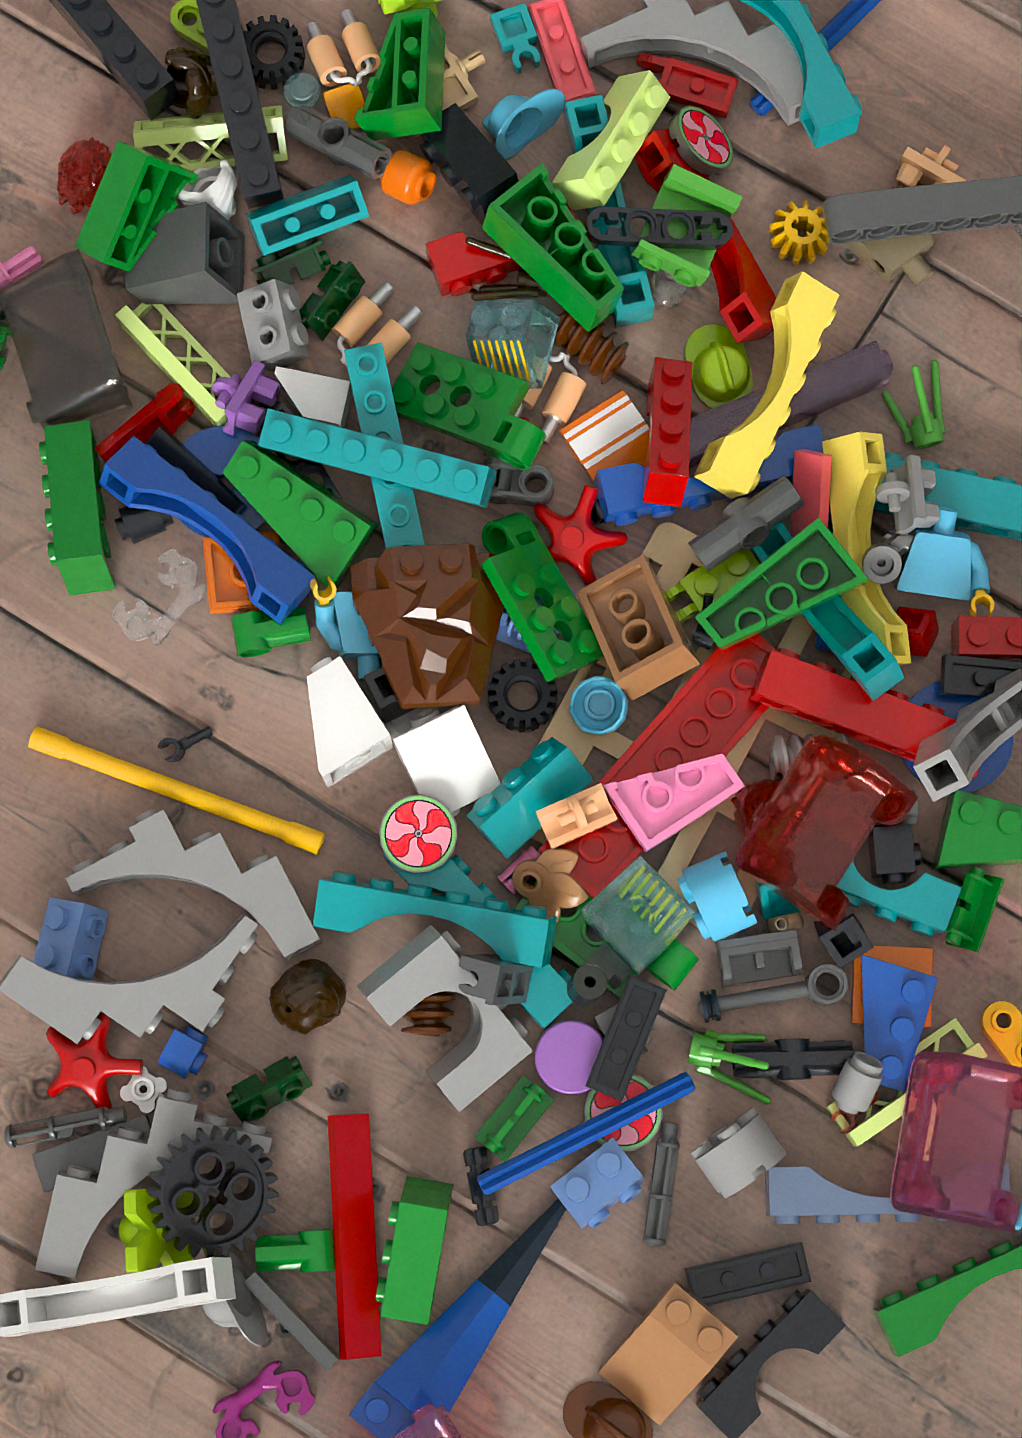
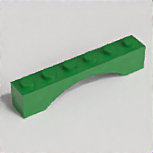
M1010 1240L1002 1242L988 1249L990 1256L976 1262L974 1257L967 1258L952 1266L954 1273L940 1279L938 1273L917 1281L918 1289L906 1295H903L902 1291L898 1290L880 1298L882 1306L873 1309L893 1355L900 1357L935 1341L945 1320L956 1305L973 1289L995 1276L1016 1269H1022V1242L1013 1246Z

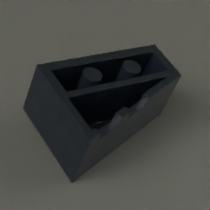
M454 103L442 111L441 131L421 134L423 143L420 144V149L431 164L435 162L438 165L445 181L449 186L454 187L479 223L483 225L489 205L515 185L519 179L516 171L458 105Z

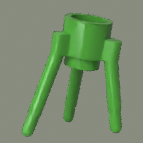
M937 360L931 362L934 415L932 412H929L918 365L912 366V373L921 414L911 418L912 425L910 427L889 392H882V397L902 430L905 443L913 442L915 450L933 447L944 442L943 434L946 431L942 418L940 374Z
M706 1030L705 1035L694 1034L688 1064L696 1065L697 1073L709 1075L768 1105L771 1103V1099L768 1096L712 1067H720L721 1060L749 1067L768 1069L769 1064L767 1062L724 1051L725 1044L718 1043L764 1042L766 1040L765 1035L718 1033Z

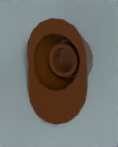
M590 1381L578 1385L569 1393L564 1403L563 1420L567 1431L573 1438H653V1429L645 1413L615 1388L603 1382Z

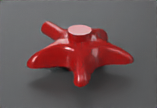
M584 485L578 505L571 515H560L541 503L536 504L533 511L550 535L551 543L547 549L555 563H567L577 572L584 585L588 586L597 581L591 564L592 555L603 549L622 546L627 542L628 537L626 533L621 531H608L594 526L591 520V511L599 489Z
M105 1013L97 1016L101 1023L89 1040L82 1038L78 1044L53 1027H49L46 1036L59 1056L61 1067L57 1076L49 1084L47 1094L54 1098L69 1087H80L89 1096L95 1108L106 1106L108 1109H111L107 1079L117 1074L142 1075L143 1060L118 1059L109 1053L107 1049V1034L111 1018Z

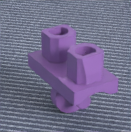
M254 360L243 380L239 375L232 374L230 378L219 377L213 383L212 392L217 397L215 404L221 409L225 408V414L228 417L223 427V432L234 436L239 427L257 434L265 418V410L253 405V402L256 400L272 407L280 392V383L264 376L265 364Z

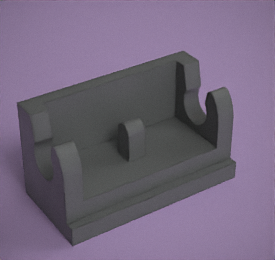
M797 929L720 940L716 943L722 987L801 975L802 962Z
M498 954L461 955L459 966L467 971H474L478 975V983L474 987L470 984L458 985L463 993L485 999V1004L488 1005L526 1003L533 966L503 961Z

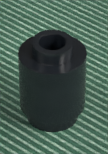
M128 506L118 509L121 517L114 519L123 541L131 538L133 545L167 531L166 526L174 523L172 516L149 509L129 508Z

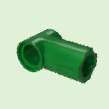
M305 607L296 608L281 625L262 611L245 612L231 618L238 657H255L271 652V648L311 641Z
M333 1229L298 1231V1234L294 1235L279 1234L257 1237L258 1240L255 1245L257 1272L300 1269V1272L335 1270Z

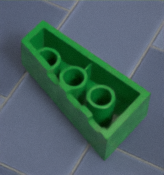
M541 163L489 205L482 229L589 333L615 311L624 287L599 249H594L586 236L587 230L580 220H575L566 206V198L560 189H555L548 178V170Z
M818 517L695 616V618L716 645L724 650L867 584L869 579Z

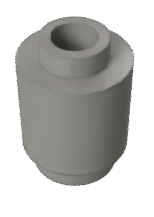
M859 1051L855 1052L852 1058H848L831 1092V1095L836 1100V1106L850 1114H857L858 1111H867L883 1079V1074L881 1073L884 1067L883 1063L877 1058Z

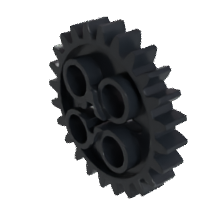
M213 1126L210 1137H207L206 1133L199 1127L196 1130V1140L193 1141L184 1133L181 1134L183 1146L178 1149L175 1145L169 1143L167 1146L172 1156L169 1159L158 1156L156 1159L163 1167L162 1171H151L149 1173L150 1177L158 1182V1185L146 1188L149 1196L157 1198V1200L147 1205V1209L151 1213H160L153 1219L152 1223L156 1228L165 1227L161 1236L166 1242L175 1238L173 1246L179 1252L188 1245V1253L194 1258L199 1254L201 1248H203L204 1255L207 1258L214 1256L216 1248L220 1250L224 1257H229V1245L232 1244L242 1252L244 1250L242 1240L244 1237L247 1236L255 1242L258 1240L253 1230L256 1225L268 1228L269 1225L262 1218L263 1213L270 1214L276 1211L267 1203V1200L279 1196L275 1189L268 1187L269 1184L277 1181L278 1177L273 1172H265L271 1167L273 1162L268 1157L260 1158L264 1149L259 1144L249 1148L252 1139L248 1135L244 1134L237 1141V1131L233 1128H229L225 1136L222 1137L221 1129L218 1126ZM208 1156H214L216 1158L214 1168L208 1173H199L200 1162ZM232 1161L234 1163L233 1167L226 1171L227 1164ZM248 1177L247 1188L241 1193H232V1185L236 1179ZM209 1188L220 1191L216 1197L205 1194ZM185 1191H192L194 1193L192 1203L185 1208L176 1207L178 1196ZM217 1212H226V1220L223 1225L218 1228H211V1217ZM199 1214V1220L196 1223H192V1219Z

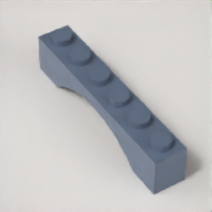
M1009 1163L961 1164L948 1177L926 1189L908 1195L892 1197L866 1196L845 1190L824 1179L808 1166L772 1167L768 1171L765 1169L766 1216H776V1224L800 1223L801 1215H816V1223H840V1215H856V1222L858 1223L880 1222V1214H896V1222H920V1214L935 1213L936 1221H960V1213H975L976 1221L1000 1220V1212H1011Z

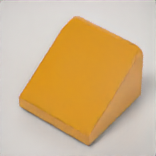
M349 83L323 93L324 105L329 118H342L349 128L353 130L361 128L354 119L358 108L363 109L365 103L358 84L352 86Z

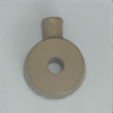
M800 912L767 919L769 933L804 927V919Z

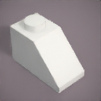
M276 366L274 372L276 381L280 383V389L299 417L345 428L352 397L350 381Z

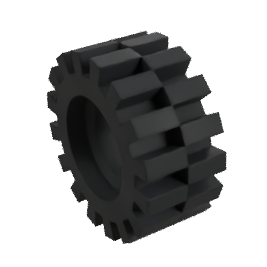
M270 15V21L265 22L264 16L257 17L258 24L254 25L251 20L246 24L247 31L244 30L255 81L258 82L259 88L265 89L266 84H270L271 90H277V83L280 82L286 87L290 85L289 78L292 77L296 80L299 77L298 69L303 70L304 67L303 59H305V52L301 34H298V29L294 24L290 27L289 21L285 18L278 22L276 15ZM275 41L284 47L285 54L279 62L265 64L256 56L259 46L265 42Z
M520 659L513 660L512 664L508 665L505 663L501 666L499 672L496 671L494 673L492 681L489 683L488 701L491 713L495 715L496 720L500 724L503 723L511 731L513 729H518L519 732H526L528 729H532V731L537 730L541 724L545 725L549 721L550 716L554 714L558 698L557 684H555L554 680L547 683L538 665L533 663L534 660L527 659V662H520ZM518 682L532 684L538 692V700L535 705L526 710H519L513 707L507 696L511 686Z

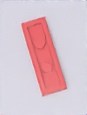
M541 0L527 4V10L537 33V40L554 89L560 90L563 93L565 102L596 96L597 93L565 0Z
M807 449L794 451L793 486L802 498L804 505L791 513L790 534L793 538L818 517L828 528L832 455Z

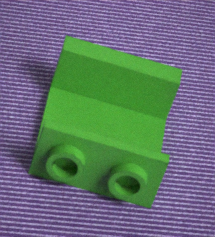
M673 164L664 178L651 209L720 212L730 219L737 211L743 196ZM671 220L668 222L667 230L670 236L676 239L686 237L687 228L682 221ZM647 221L639 237H645L649 234L650 228ZM695 221L696 230L693 239L697 240L696 236L700 232H710L713 235V239L717 240L719 235L723 233V230L717 229L714 222H712L708 229H697L698 221ZM641 239L636 247H634L631 255L638 258V262L650 270L659 271L662 269L673 274V279L688 287L696 285L700 287L707 280L711 272L708 268L716 250L660 248Z

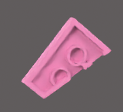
M723 753L677 765L674 768L663 771L650 772L639 775L636 778L603 785L606 795L645 852L650 851L745 787Z

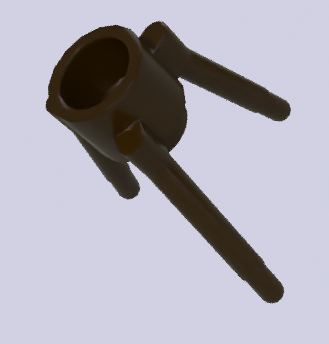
M471 237L465 239L468 245L514 261L501 247ZM518 269L517 284L483 285L479 287L481 293L472 294L471 299L473 301L519 297L538 298L547 297V292L524 269Z

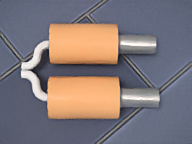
M346 9L340 14L345 26L341 37L357 72H359L356 80L352 77H346L347 71L332 38L328 35H323L316 22H310L306 25V31L310 38L307 44V51L320 81L328 87L350 82L352 86L361 84L362 77L377 70L381 58L378 56L377 47L366 24L357 22L350 9Z
M386 281L370 298L362 295L332 328V331L339 338L337 346L342 353L340 361L346 366L344 353L346 349L343 346V342L353 348L382 316L383 313L379 307L394 291V288ZM413 305L398 322L390 319L367 344L371 345L382 342L386 365L411 339L407 331L423 314L422 311Z
M562 352L556 357L546 355L540 359L528 356L525 362L530 381H527L524 366L520 370L522 379L526 381L530 389L515 415L520 418L524 408L533 409L552 371V367L545 361L559 362L563 359L564 366L571 371V373L562 372L541 412L547 418L541 429L547 436L543 442L546 445L549 444L558 424L565 426L568 423L586 387V383L577 377L578 374L575 367L569 363L570 357Z

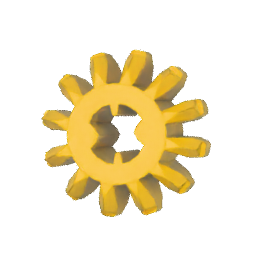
M807 199L802 202L799 209L791 201L787 204L786 211L777 210L774 216L776 222L771 223L769 226V233L774 235L770 242L771 248H781L779 253L781 260L785 259L789 254L792 255L794 266L799 264L801 257H804L809 264L814 263L815 254L824 256L828 249L826 243L830 242L825 218H820L823 211L822 207L818 206L813 211L808 209L809 202ZM797 229H803L805 237L798 236Z

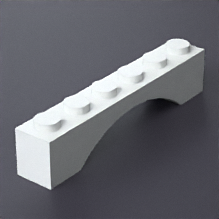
M209 1257L110 1278L0 1294V1337L21 1336L236 1299L231 1257Z

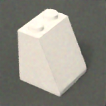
M340 656L333 661L331 657L319 661L311 668L312 674L307 676L318 770L328 788L393 748L389 732Z
M464 704L460 706L417 708L386 724L382 722L391 736L392 743L417 794L437 798L449 808L453 817L460 812L461 807L473 801L476 803L479 798L490 794L501 784Z

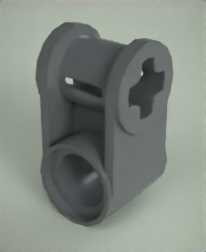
M497 458L485 459L484 466L491 467L497 471L489 503L534 507L539 503L546 505L552 499L554 494L553 479L546 467L532 464L528 471H524ZM534 479L543 480L547 484L546 488L539 493L530 492L526 489V486Z

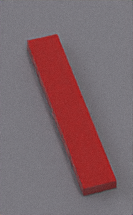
M369 1113L329 1115L327 1118L340 1360L380 1357L382 1352L379 1301H375L378 1277Z

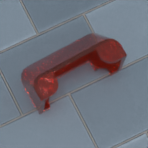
M815 736L803 746L739 847L736 855L737 866L750 877L820 924L835 931L849 906L847 894L836 887L876 822L889 826L899 823L906 818L918 796L865 751L828 736Z

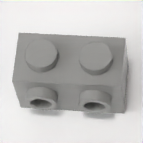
M272 279L237 293L252 364L256 360L265 364L266 370L274 371L276 366L284 367L309 357L307 348L309 337L306 328L302 324L299 311L301 300L294 286L277 279Z

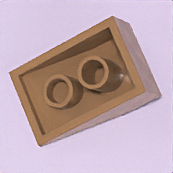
M644 554L577 591L614 681L632 701L700 664L684 627Z
M674 1279L600 1368L598 1373L660 1426L715 1366L738 1338V1334L734 1328L701 1302L679 1281Z

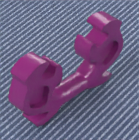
M280 1360L267 1364L255 1379L236 1393L225 1396L216 1403L213 1413L223 1409L226 1410V1413L218 1423L216 1438H246L249 1433L258 1436L260 1428L252 1418L242 1419L240 1414L248 1403L269 1389L278 1390L275 1402L281 1412L287 1414L289 1412L288 1403L298 1401L301 1404L299 1414H306L316 1400V1396L310 1391L307 1376L300 1370H288L275 1374V1370L282 1364Z

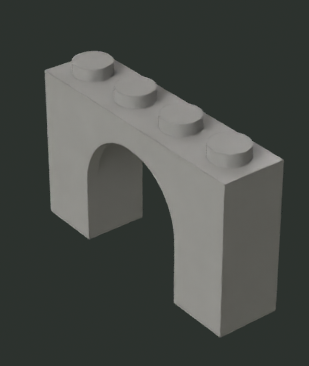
M430 925L360 982L357 987L389 1027L420 1001L434 993L452 991L468 997L472 1016L465 1037L457 1046L426 1070L432 1080L460 1112L533 1050L524 1040L529 1033L515 1016L508 1020L503 1014L502 1010L507 1007L506 1004L488 1005L485 1004V999L467 995L459 989V984H470L474 987L478 983V975L474 971H467L459 966L460 958L456 953L461 950V947L446 930L440 935Z

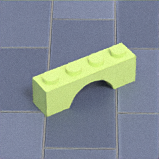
M651 70L618 76L603 100L605 108L611 114L606 127L589 145L568 156L554 178L553 186L555 189L561 190L572 211L605 206L671 98Z

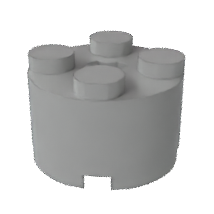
M754 1106L737 1117L730 1126L725 1124L708 1137V1140L690 1152L694 1161L722 1199L732 1196L756 1180V1176L765 1169L768 1171L787 1154Z

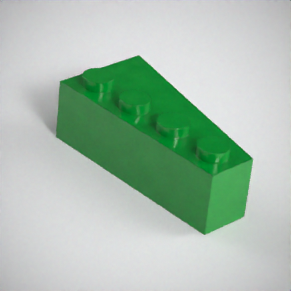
M90 420L44 426L45 441L39 442V451L42 464H47L48 474L42 475V486L46 498L50 497L51 508L45 509L48 531H53L54 542H48L50 564L58 566L70 596L115 589L114 575L111 574L106 558H111L110 543L107 539L105 525L100 523V521L107 519L102 492L97 490V487H101L99 485L101 478L99 456L94 449L97 446V441Z
M243 440L222 472L326 588L329 585L328 576L332 578L336 589L340 587L350 571V566L354 565L379 524L269 450L259 447L258 443L254 440Z

